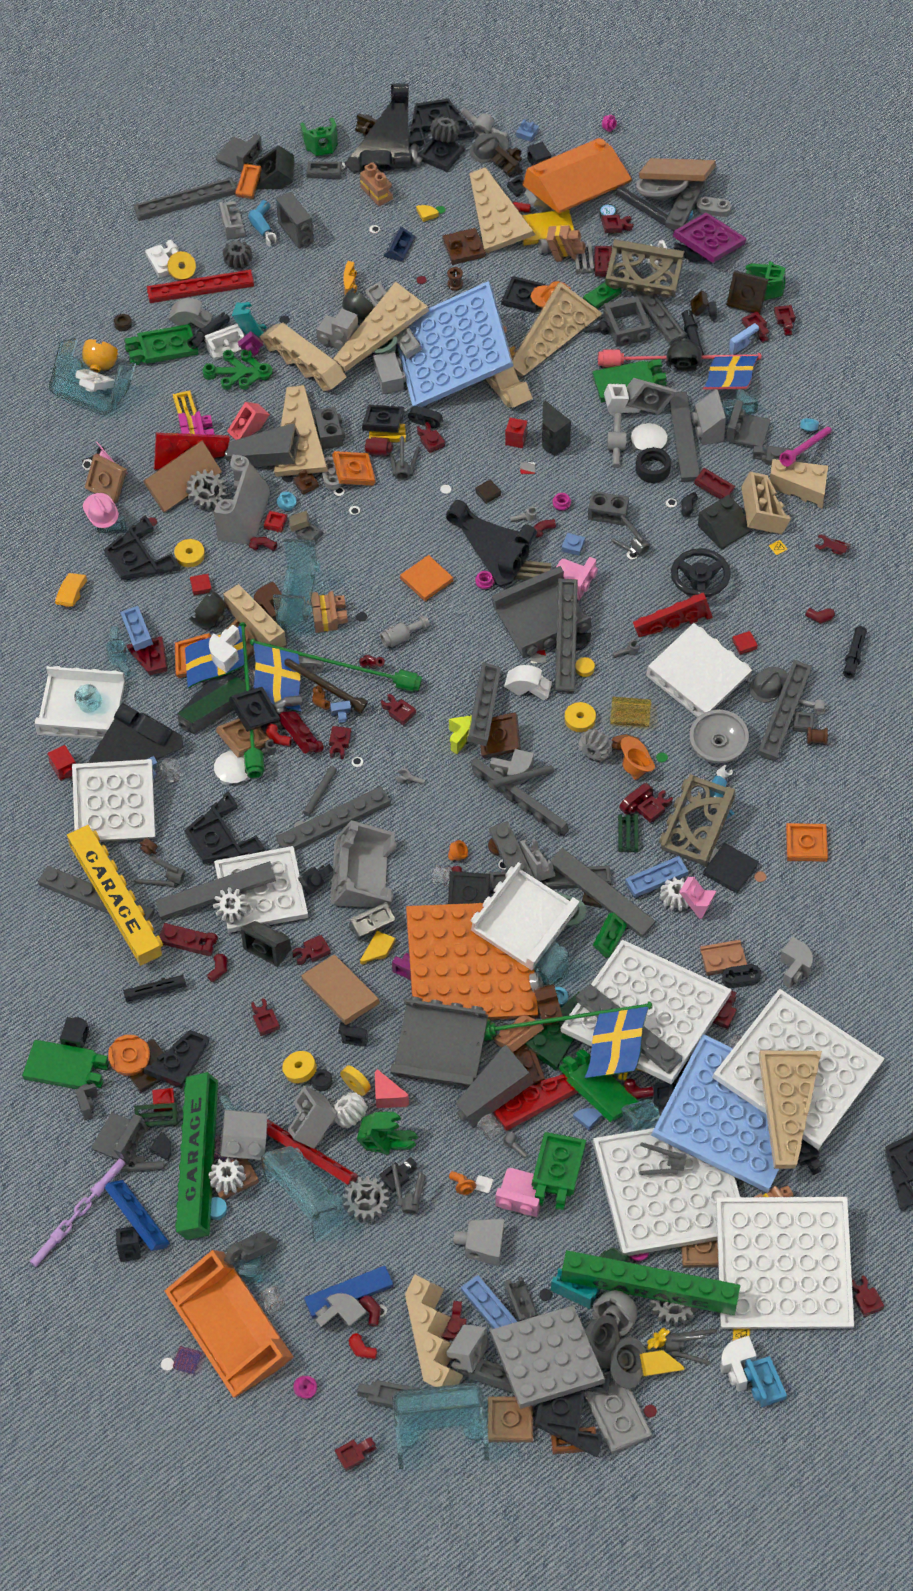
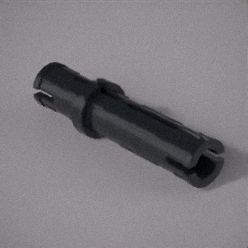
M688 310L681 314L684 321V331L687 333L688 339L697 344L702 351V355H704L697 331L698 325L694 320L693 312L689 310L688 314Z
M222 312L207 326L197 330V333L187 340L188 346L195 349L201 343L206 342L205 335L216 332L230 321L229 315Z
M863 626L855 628L849 654L845 657L846 664L843 675L846 678L855 677L857 665L861 661L860 654L867 633V629Z
M181 974L172 978L165 979L164 977L160 981L124 989L123 992L127 1003L163 992L167 994L171 990L187 986L184 975Z

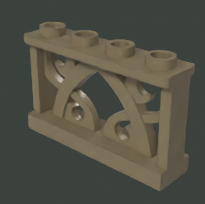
M614 239L605 279L606 285L613 289L624 288L630 292L641 291L647 295L658 294L664 298L676 297L684 261V251ZM617 253L622 254L623 262L615 264ZM632 256H635V257H638V258H639V259H638L637 261H635V262H629V261H634V259H632ZM646 258L650 260L651 266L657 272L641 279L635 273L632 266L641 264ZM656 260L662 261L660 264H658L659 266L655 264ZM673 263L677 264L675 275L668 271ZM619 267H625V269L620 270L618 273L624 274V278L615 277L614 271ZM664 274L670 276V278L672 279V284L670 286L660 284L662 281H665L667 283L666 277L663 276Z
M690 774L688 779L683 781L681 787L683 792L681 797L678 796L675 800L674 808L676 809L673 815H669L666 824L668 826L667 831L661 834L659 843L661 844L662 851H667L707 867L736 797V792L733 788L724 787ZM695 787H702L706 792V797L702 799L699 791L698 795L693 797L691 796V791ZM709 790L722 794L724 797H710ZM708 806H711V810L716 809V814L710 815ZM704 807L705 816L712 822V826H702L692 834L685 816L698 808ZM678 821L680 822L681 828H676ZM701 832H705L707 834V837L705 839H702L700 835L698 839H696V836ZM675 834H679L680 839L677 842H681L685 838L688 841L682 846H675L671 840ZM692 844L701 853L699 855L686 849Z

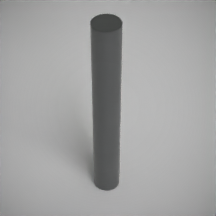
M329 767L305 807L304 815L310 816L336 773L337 769L335 767Z

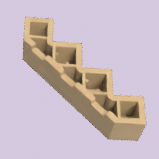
M284 323L275 324L260 336L269 352L278 350L287 365L295 363L305 378L313 376L322 391L333 389L346 378L343 368L335 360Z
M514 367L486 378L491 388L494 389L507 407H516L533 399L527 383L519 382Z
M414 1274L405 1297L423 1381L454 1395L463 1374L448 1367L451 1358L447 1357V1350L452 1343L441 1338L451 1318L435 1309L444 1288Z

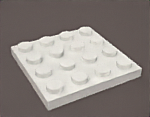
M152 759L72 764L75 830L89 825L92 831L96 830L98 833L99 842L156 838Z
M293 846L214 861L217 879L268 861L272 863L276 877L275 882L239 894V896L242 894L246 896L243 901L248 902V906L242 908L247 913H239L242 918L241 920L233 916V923L230 922L228 916L226 920L228 933L241 931L243 925L253 921L273 925L308 918L302 885L298 880L300 875ZM228 901L227 909L229 907L230 909H234L235 901H233V903L231 901Z

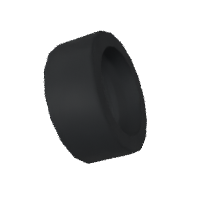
M646 448L637 455L636 473L645 482L659 483L669 476L671 469L670 456L660 448ZM648 460H657L663 463L664 467L660 470L652 471L644 468L642 464Z

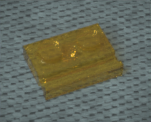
M612 697L610 724L649 727L651 699Z

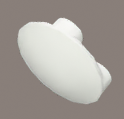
M641 424L632 431V447L641 451L651 447L661 449L667 442L666 431L656 424Z
M227 751L216 759L214 772L222 784L228 785L250 779L247 773H245L244 755L237 757L233 751Z

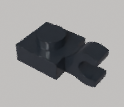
M680 243L674 244L675 250L684 251L685 259L702 261L703 256L693 251V249Z
M330 863L326 866L322 865L318 869L314 866L298 877L307 895L313 894L325 884L322 878L330 874L333 868Z
M664 1082L653 1085V1101L655 1106L659 1107L660 1116L676 1087L674 1082L672 1084Z
M802 1139L798 1163L800 1166L807 1164L812 1174L815 1175L821 1172L819 1167L822 1164L818 1159L819 1152L814 1146Z
M412 1157L408 1158L400 1166L394 1162L398 1171L400 1187L409 1181L407 1174H411L417 1169V1163ZM391 1165L379 1174V1178L394 1193L396 1187Z

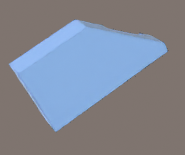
M754 323L731 338L729 352L734 355L747 347L751 341L749 339L750 336L759 330V326Z

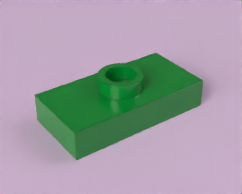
M604 282L584 295L583 299L596 309H599L605 303L619 296L621 288H610Z
M609 913L592 946L605 958L610 957L627 924L615 913Z

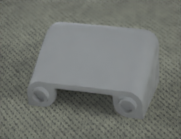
M233 454L230 466L234 471L235 481L233 486L236 493L233 500H220L215 507L214 517L217 539L249 544L252 537H257L270 496V489L246 457Z
M352 820L337 836L334 845L331 904L352 907H377L384 903H392L393 893L391 888L386 887L387 857L396 849L394 832Z

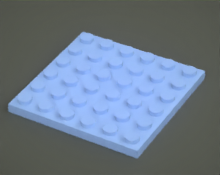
M489 281L428 308L429 312L408 326L422 350L407 359L397 344L412 406H426L514 366L493 289Z
M703 1034L651 1136L768 1193L779 1169H774L767 1115L712 1078L714 1072L733 1048Z

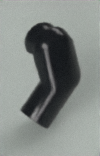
M692 492L681 500L682 516L689 517L693 512V502L698 499L696 493Z

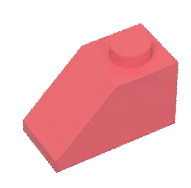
M245 402L227 432L235 440L251 436L262 428L270 414L257 403Z

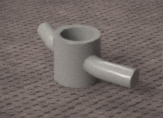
M465 107L460 111L474 124L472 128L476 136L500 133L506 138L508 137V133L493 128L494 119L489 114L482 113L477 118Z
M614 413L613 432L608 431L607 450H613L612 466L614 468H619L620 450H626V432H621V413Z

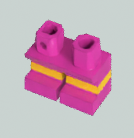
M200 411L192 416H186L185 413L178 414L181 433L215 435L213 428L203 430V428L213 427L211 415L201 416Z

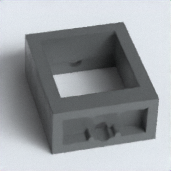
M292 192L277 197L278 223L298 249L313 243L312 217Z
M638 296L604 304L603 316L609 325V330L616 347L650 339L651 326ZM637 314L642 326L619 331L615 321L616 318Z

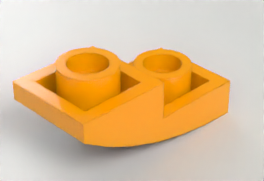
M351 261L347 262L344 270L345 295L351 288L355 289V294L357 291V285L355 284L357 271L355 270V263Z
M68 573L58 591L55 604L63 605L64 607L74 606L80 598L81 588L87 582L86 575Z

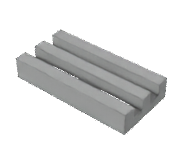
M587 242L585 250H588L590 268H587L584 253L581 254L583 269H580L577 254L575 259L576 273L594 272L591 242Z

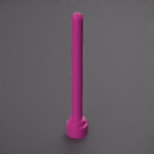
M825 427L794 450H786L781 453L779 457L781 464L786 467L792 465L798 455L830 434L832 431L831 427Z

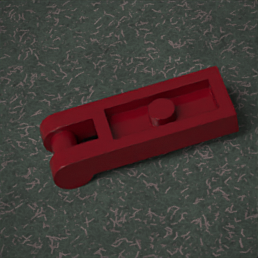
M296 711L280 713V722L303 753L323 751L324 745L322 741H317Z
M164 923L159 935L165 946L205 956L212 955L214 951L213 945L218 940V936L214 933H203Z

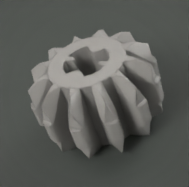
M588 729L580 738L579 749L583 751V755L588 756V759L592 758L594 761H603L610 755L613 742L609 739L608 735L603 734V731L598 732L597 729Z

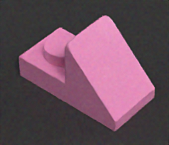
M688 877L679 893L697 917L702 919L716 891L704 890L695 877Z

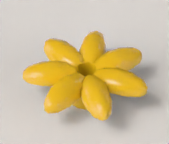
M662 1328L659 1333L654 1332V1338L647 1341V1349L650 1350L653 1346L655 1349L658 1346L663 1347L667 1340L665 1336L670 1333V1330Z

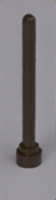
M285 659L284 664L344 701L350 700L351 707L354 708L355 712L361 714L365 709L368 701L364 698H355L291 659Z

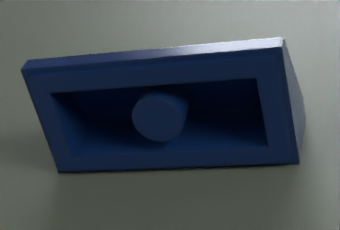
M401 226L395 233L384 257L402 262L416 236Z

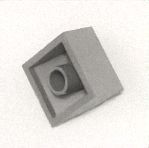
M633 378L626 387L629 396L627 406L655 414H660L676 394V389Z
M718 390L713 391L695 405V413H692L693 424L697 425L696 435L697 438L701 439L702 445L724 442L726 417Z
M224 1110L220 1148L221 1156L264 1160L267 1113Z

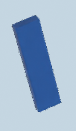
M124 1180L108 1182L104 1188L151 1251L166 1249L170 1244Z
M384 1265L306 1296L304 1301L312 1319L317 1317L315 1313L324 1305L327 1308L330 1306L325 1300L330 1295L344 1293L351 1295L359 1301L364 1296H372L394 1286Z

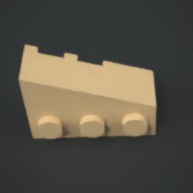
M772 460L770 481L775 490L789 496L791 494L801 497L802 501H811L816 503L817 507L823 509L828 471L827 465L794 462L786 467L781 464L780 460Z
M750 472L741 486L748 528L782 534L791 518L784 513L782 509L784 505L777 500L775 496L777 492L768 476Z

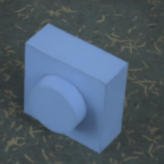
M567 533L561 552L580 556L585 543V537Z

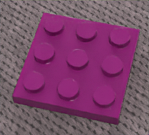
M707 212L676 229L673 233L674 238L712 263L743 246L747 239Z

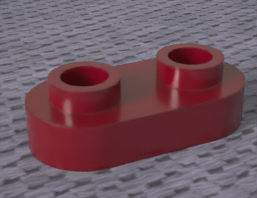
M648 783L642 784L624 798L619 809L624 814H633L637 811L638 805L654 795V789Z

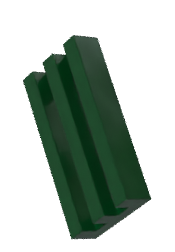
M618 814V852H638V815L630 817V814H626V817H623L622 814ZM622 822H626V847H622ZM630 822H634V847H630Z
M177 1102L134 1105V1113L142 1118L173 1116V1120L145 1121L147 1126L178 1124ZM172 1108V1111L139 1113V1110Z

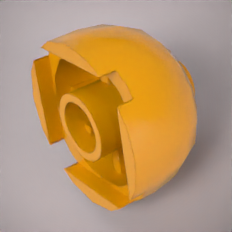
M94 339L86 340L82 350V359L86 366L96 373L111 369L117 361L119 354L117 353V348L102 341V344H99Z

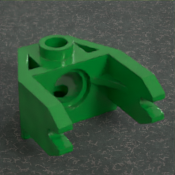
M334 117L329 118V127H317L316 129L307 130L305 123H300L301 136L307 151H311L316 156L334 153L335 147L338 146L337 126Z
M769 261L768 265L756 263L746 265L745 270H748L746 271L747 274L769 279L764 300L783 296L786 284L784 267L775 265L771 261Z
M375 1112L363 1117L356 1140L367 1151L389 1155L390 1150H409L415 1147L416 1143L411 1140L417 1139L419 1136L412 1130H395L399 1128V1125L394 1121L401 1120L397 1113Z

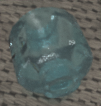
M92 684L80 686L74 694L75 702L80 710L85 713L98 710L102 704L103 698Z

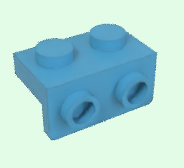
M770 1356L754 1362L751 1359L746 1360L743 1370L747 1381H750L753 1388L751 1391L754 1400L759 1401L761 1407L787 1399V1394Z

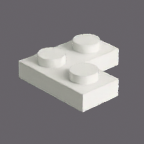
M89 369L77 370L76 378L80 379L79 385L86 387L87 391L96 392V390H107V388L115 387L116 380Z

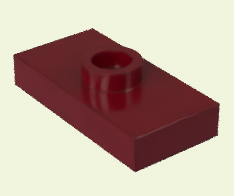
M612 246L594 247L595 277H606Z
M706 468L702 469L694 481L696 486L719 499L731 495L735 489V485Z

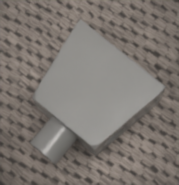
M504 1219L469 1221L468 1232L455 1231L454 1244L466 1245L465 1256L467 1258L499 1266L504 1234Z

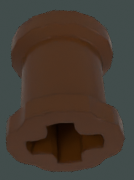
M458 267L450 268L447 271L449 278L447 282L448 288L458 291L463 287V281L461 280L463 271Z
M807 728V744L823 743V745H827L828 728Z

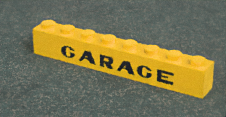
M86 825L67 834L70 848L139 965L142 966L162 956L161 947H163V943L160 937L153 934L154 928L151 922L144 919L143 916L145 914L142 907L135 904L134 901L136 899L132 890L128 891L125 887L127 883L123 875H118L116 872L118 868L114 860L110 861L107 857L109 853L105 845H100V838L96 830L92 831L90 826Z

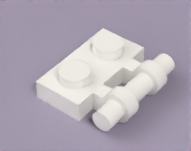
M172 240L166 242L168 247L165 249L160 244L145 250L146 256L159 278L170 275L167 270L169 256L179 252L177 244L173 243ZM178 264L181 269L185 268L184 264Z

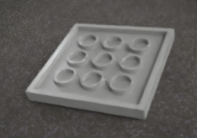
M574 1305L490 1330L491 1338L520 1409L605 1383V1378Z

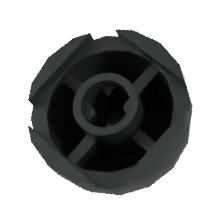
M351 288L343 298V309L357 314L358 323H362L371 313L374 306L360 292L356 295L354 293L355 289Z
M680 339V341L673 343L669 347L666 365L669 368L671 366L676 367L677 371H694L697 366L702 367V351L690 339Z
M210 590L211 596L206 595L195 609V618L192 616L190 618V621L199 627L210 628L216 623L220 625L226 617L223 614L225 602L213 590Z

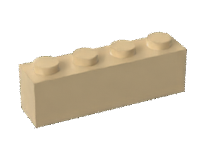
M239 584L223 594L226 609L240 623H246L247 626L245 628L257 641L279 647L286 645L285 631Z

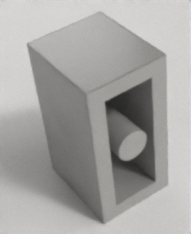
M395 352L374 355V369L382 394L404 390L403 382H406V376L404 371L400 370L402 368L400 358H396Z

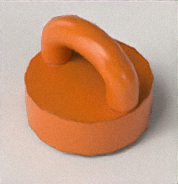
M457 840L450 844L449 860L461 861L467 858L468 848L463 841Z

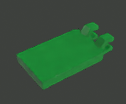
M190 324L137 333V337L124 339L126 353L129 352L130 365H139L141 362L149 364L198 355V348L192 349L187 344V340L193 336Z
M661 359L651 360L649 363L641 361L592 371L600 402H606L604 392L608 384H625L627 387L633 378L667 386L666 374L662 373Z
M34 1039L22 1077L24 1080L72 1089H79V1087L85 1084H95L96 1088H102L104 1082L102 1074L93 1073L91 1070L92 1067L108 1070V1056L97 1054L94 1050Z
M584 1049L577 1051V1057L574 1059L570 1056L563 1059L564 1064L560 1065L559 1069L568 1078L567 1082L610 1123L638 1108L640 1102L628 1093L612 1075L585 1079L591 1057Z
M544 1132L531 1186L533 1190H536L535 1198L540 1199L539 1206H543L545 1193L548 1192L557 1194L555 1209L564 1210L567 1196L571 1197V1195H574L586 1146L585 1139Z

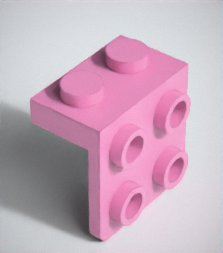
M589 557L584 566L561 559L556 567L561 566L564 571V579H578L577 600H580L584 592H587L591 580L597 575L596 559Z
M508 1168L502 1186L497 1189L495 1195L496 1207L537 1217L540 1209V1199L535 1198L536 1190H533V1187H531L534 1174Z

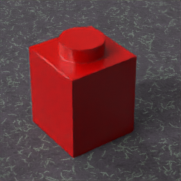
M509 418L505 430V445L523 449L527 438V420Z
M66 745L47 753L49 763L59 780L73 776L72 764H76Z

